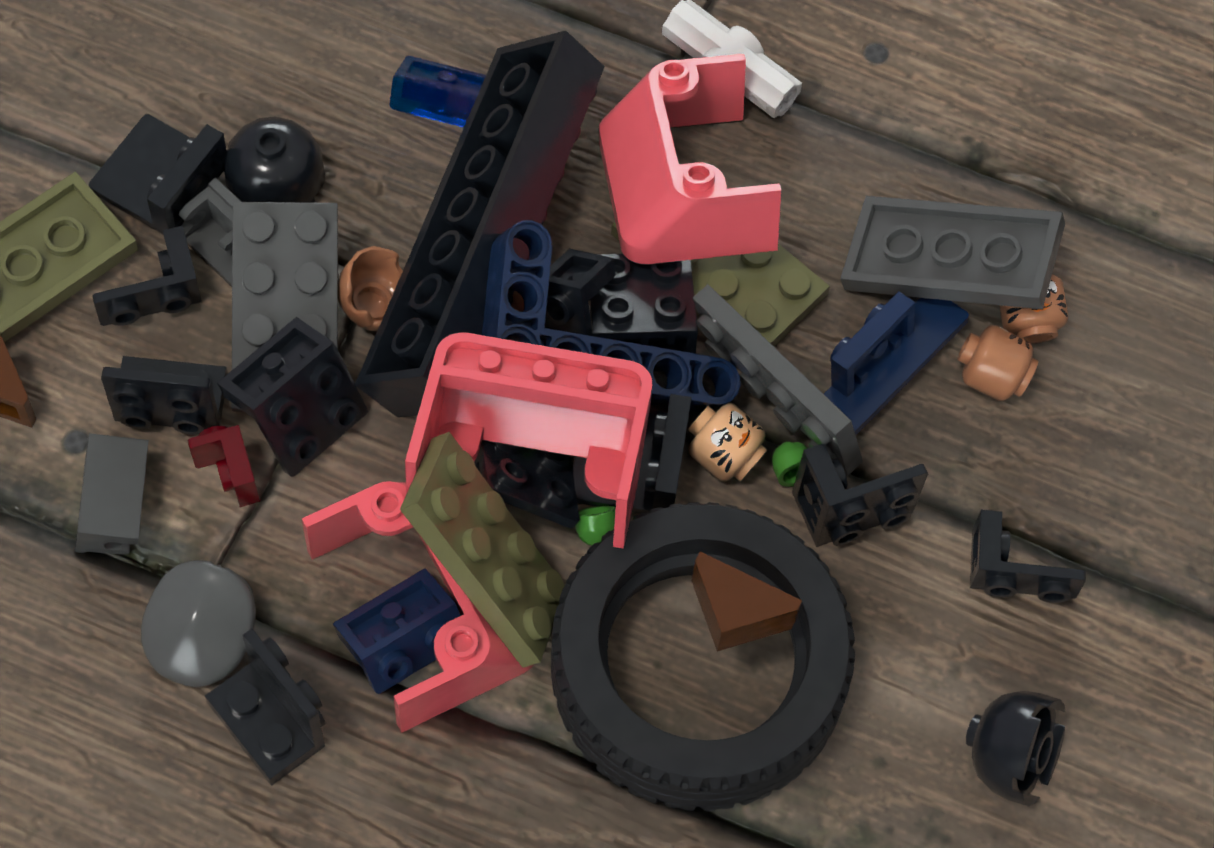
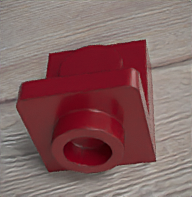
M239 425L229 428L226 426H213L203 430L198 436L187 440L195 467L199 469L216 464L224 492L235 490L240 507L260 502Z

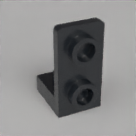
M183 225L162 230L167 250L158 251L157 254L163 277L92 295L100 325H128L143 316L159 312L178 313L186 310L192 304L202 302Z
M570 248L550 266L544 328L593 336L588 301L616 276L614 258Z
M981 509L972 529L970 588L984 590L986 594L993 597H1011L1016 593L1038 595L1040 600L1049 603H1062L1077 598L1086 582L1085 570L1007 562L1010 551V532L1002 531V511Z

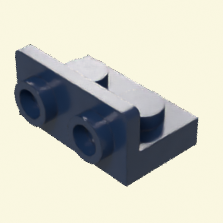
M424 568L335 621L333 626L339 639L362 666L372 689L377 694H380L435 661L434 639L438 630L447 622L459 617L460 614L456 603Z

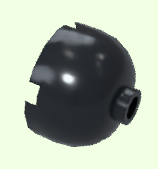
M276 116L259 118L243 126L229 141L224 156L226 187L241 202H315V195L320 191L321 187L323 188L325 172L321 149L310 131L289 119Z
M1029 691L1007 693L991 702L983 715H974L967 730L966 744L972 747V762L977 776L992 792L1026 806H1031L1040 799V797L1032 795L1031 792L1034 790L1038 779L1041 784L1048 786L1058 762L1064 739L1065 726L1055 723V710L1065 712V705L1061 699Z

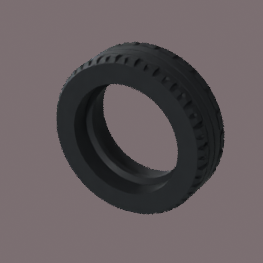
M688 502L684 505L678 503L672 504L668 508L658 507L651 509L647 513L638 514L629 522L624 549L613 547L614 529L608 531L602 536L601 542L594 543L587 550V553L578 561L576 571L571 572L561 592L560 603L556 608L553 623L551 648L553 693L557 698V708L566 730L573 734L572 740L577 748L581 750L583 756L589 762L596 763L597 770L602 775L607 776L611 782L619 787H628L629 793L645 798V800L652 803L662 801L666 807H678L692 811L697 807L702 808L704 811H713L721 808H733L735 803L746 805L769 796L772 789L780 790L788 785L789 782L795 780L802 773L804 767H809L831 736L848 695L854 671L855 650L853 645L855 636L851 614L846 610L847 602L845 596L842 594L836 578L829 575L830 569L825 562L819 559V555L812 548L804 545V540L798 535L792 534L785 526L777 525L772 519L766 516H759L754 511L748 509L740 510L737 506L727 504L722 506L719 503L711 502L707 504ZM699 552H703L802 600L793 628L789 630L794 647L795 660L792 682L785 699L774 714L756 729L736 737L720 740H698L676 736L664 732L641 719L619 696L608 664L607 650L610 632L618 613L625 603L635 593L658 581L672 577L693 575L695 560Z

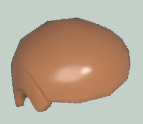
M371 246L357 251L339 275L338 301L346 315L358 327L369 331H378L403 272L399 266V255L393 250Z

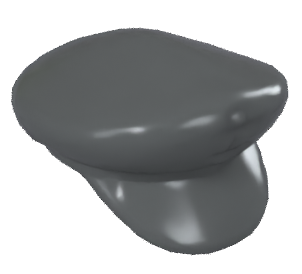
M206 560L187 561L170 569L162 577L152 593L141 625L143 650L156 672L173 682L191 687L214 684L228 676L239 665L246 653L242 635L251 628L254 629L256 608L253 591L249 583L229 568H223L221 565H215L213 562Z

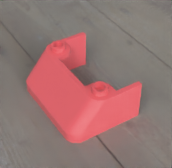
M744 54L667 60L653 67L600 122L599 146L621 251L629 260L639 264H656L778 251L781 204L780 184L727 189L723 173L715 166L703 162L679 164L671 133L672 127L743 120L746 69Z
M472 333L449 335L436 348L406 455V494L431 439L450 432L461 448L469 453L473 461L478 456L482 440L587 458L584 474L586 485L597 496L616 500L613 547L624 549L639 480L651 403L652 377L644 366L630 360Z
M386 481L375 484L302 518L307 551L311 559L322 556L371 532L382 536H394L413 528L400 510L406 497V482ZM421 536L422 542L462 615L444 624L435 636L434 654L443 672L394 695L396 722L401 733L518 677L533 667V665L523 668Z

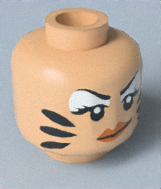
M733 403L723 405L717 412L707 406L688 428L695 435L689 444L690 456L719 481H728L733 477L741 481L767 451L762 445L765 439L763 428Z

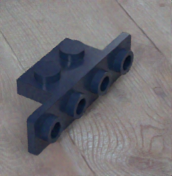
M899 291L885 305L881 303L874 307L867 316L864 326L852 338L845 337L837 344L830 357L831 387L824 395L852 421L855 435L968 323L969 313L950 300L920 298L915 303Z

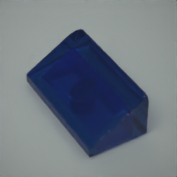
M408 55L393 76L390 108L464 127L486 75Z

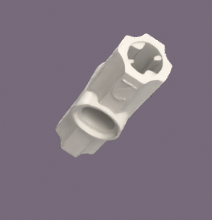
M681 0L671 10L669 17L663 24L662 35L693 58L744 54L746 59L744 96L773 118L783 116L801 92L802 82L765 56L761 43L750 31L741 26H733L729 29L692 0Z

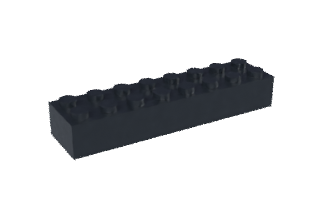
M566 30L497 48L355 382L356 387L396 417L418 415L436 348L445 337L455 333L482 335L490 251L495 239L520 221L533 220L543 225L546 220L548 206L557 185L563 178L565 164L573 144L581 133V124L591 101L596 96L597 85L605 67ZM514 238L513 249L520 258L529 260L530 254L527 245L522 240ZM509 289L507 293L510 305L513 301L514 290Z

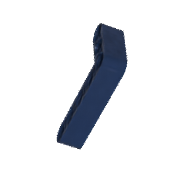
M523 220L504 231L493 242L490 251L482 329L483 336L637 362L644 366L652 377L650 405L668 407L670 394L692 397L689 411L703 412L707 406L714 409L732 401L738 394L740 375L736 367L725 359L544 328L552 255V239L548 230L538 222ZM514 238L522 240L527 245L530 254L529 260L522 259L515 253L513 249ZM509 289L517 291L524 300L523 312L515 310L510 305L507 296ZM654 366L660 367L667 377L666 389L656 383L653 376ZM703 374L708 375L715 385L714 397L709 395L703 387Z

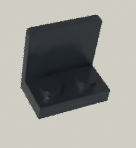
M145 114L91 179L89 187L101 199L163 234L162 230L178 227L184 223L185 220L178 215L181 209L206 189L209 182L214 178L218 179L224 172V156L227 151L224 133L206 124L196 138H190L150 114Z
M598 254L614 258L616 276L590 300L593 336L696 354L698 327L695 322L697 317L693 301L694 288L691 260L639 264L629 260L624 254ZM654 366L653 371L663 370L660 367Z
M298 317L294 318L217 383L226 399L255 419L283 471L291 477L296 476L368 413V408L334 342Z
M123 356L121 368L103 367L101 380L115 421L135 429H147L151 425L173 427L181 433L191 435L199 434L213 426H220L225 397L217 383L228 374L226 366Z
M670 394L668 413L657 411V414L649 413L632 512L647 513L651 509L658 507L668 508L670 505L675 504L692 397ZM575 456L572 474L577 503L591 506H614L616 508V500L597 496L588 488L584 478L587 458Z
M482 440L478 456L474 461L475 466L491 488L499 493L504 503L570 529L577 525L580 518L570 455Z
M823 443L804 449L792 494L816 547L833 542L834 546H841L856 540L867 529L879 525L883 529H890L909 520L927 479L928 472L924 464H919L847 489V477L842 464L838 459L831 460Z
M251 628L242 635L250 664L206 694L205 699L272 786L325 747L321 727L326 722L318 710L323 705L312 687L304 679L295 683L285 667L289 665V662L281 648L271 637L262 641Z

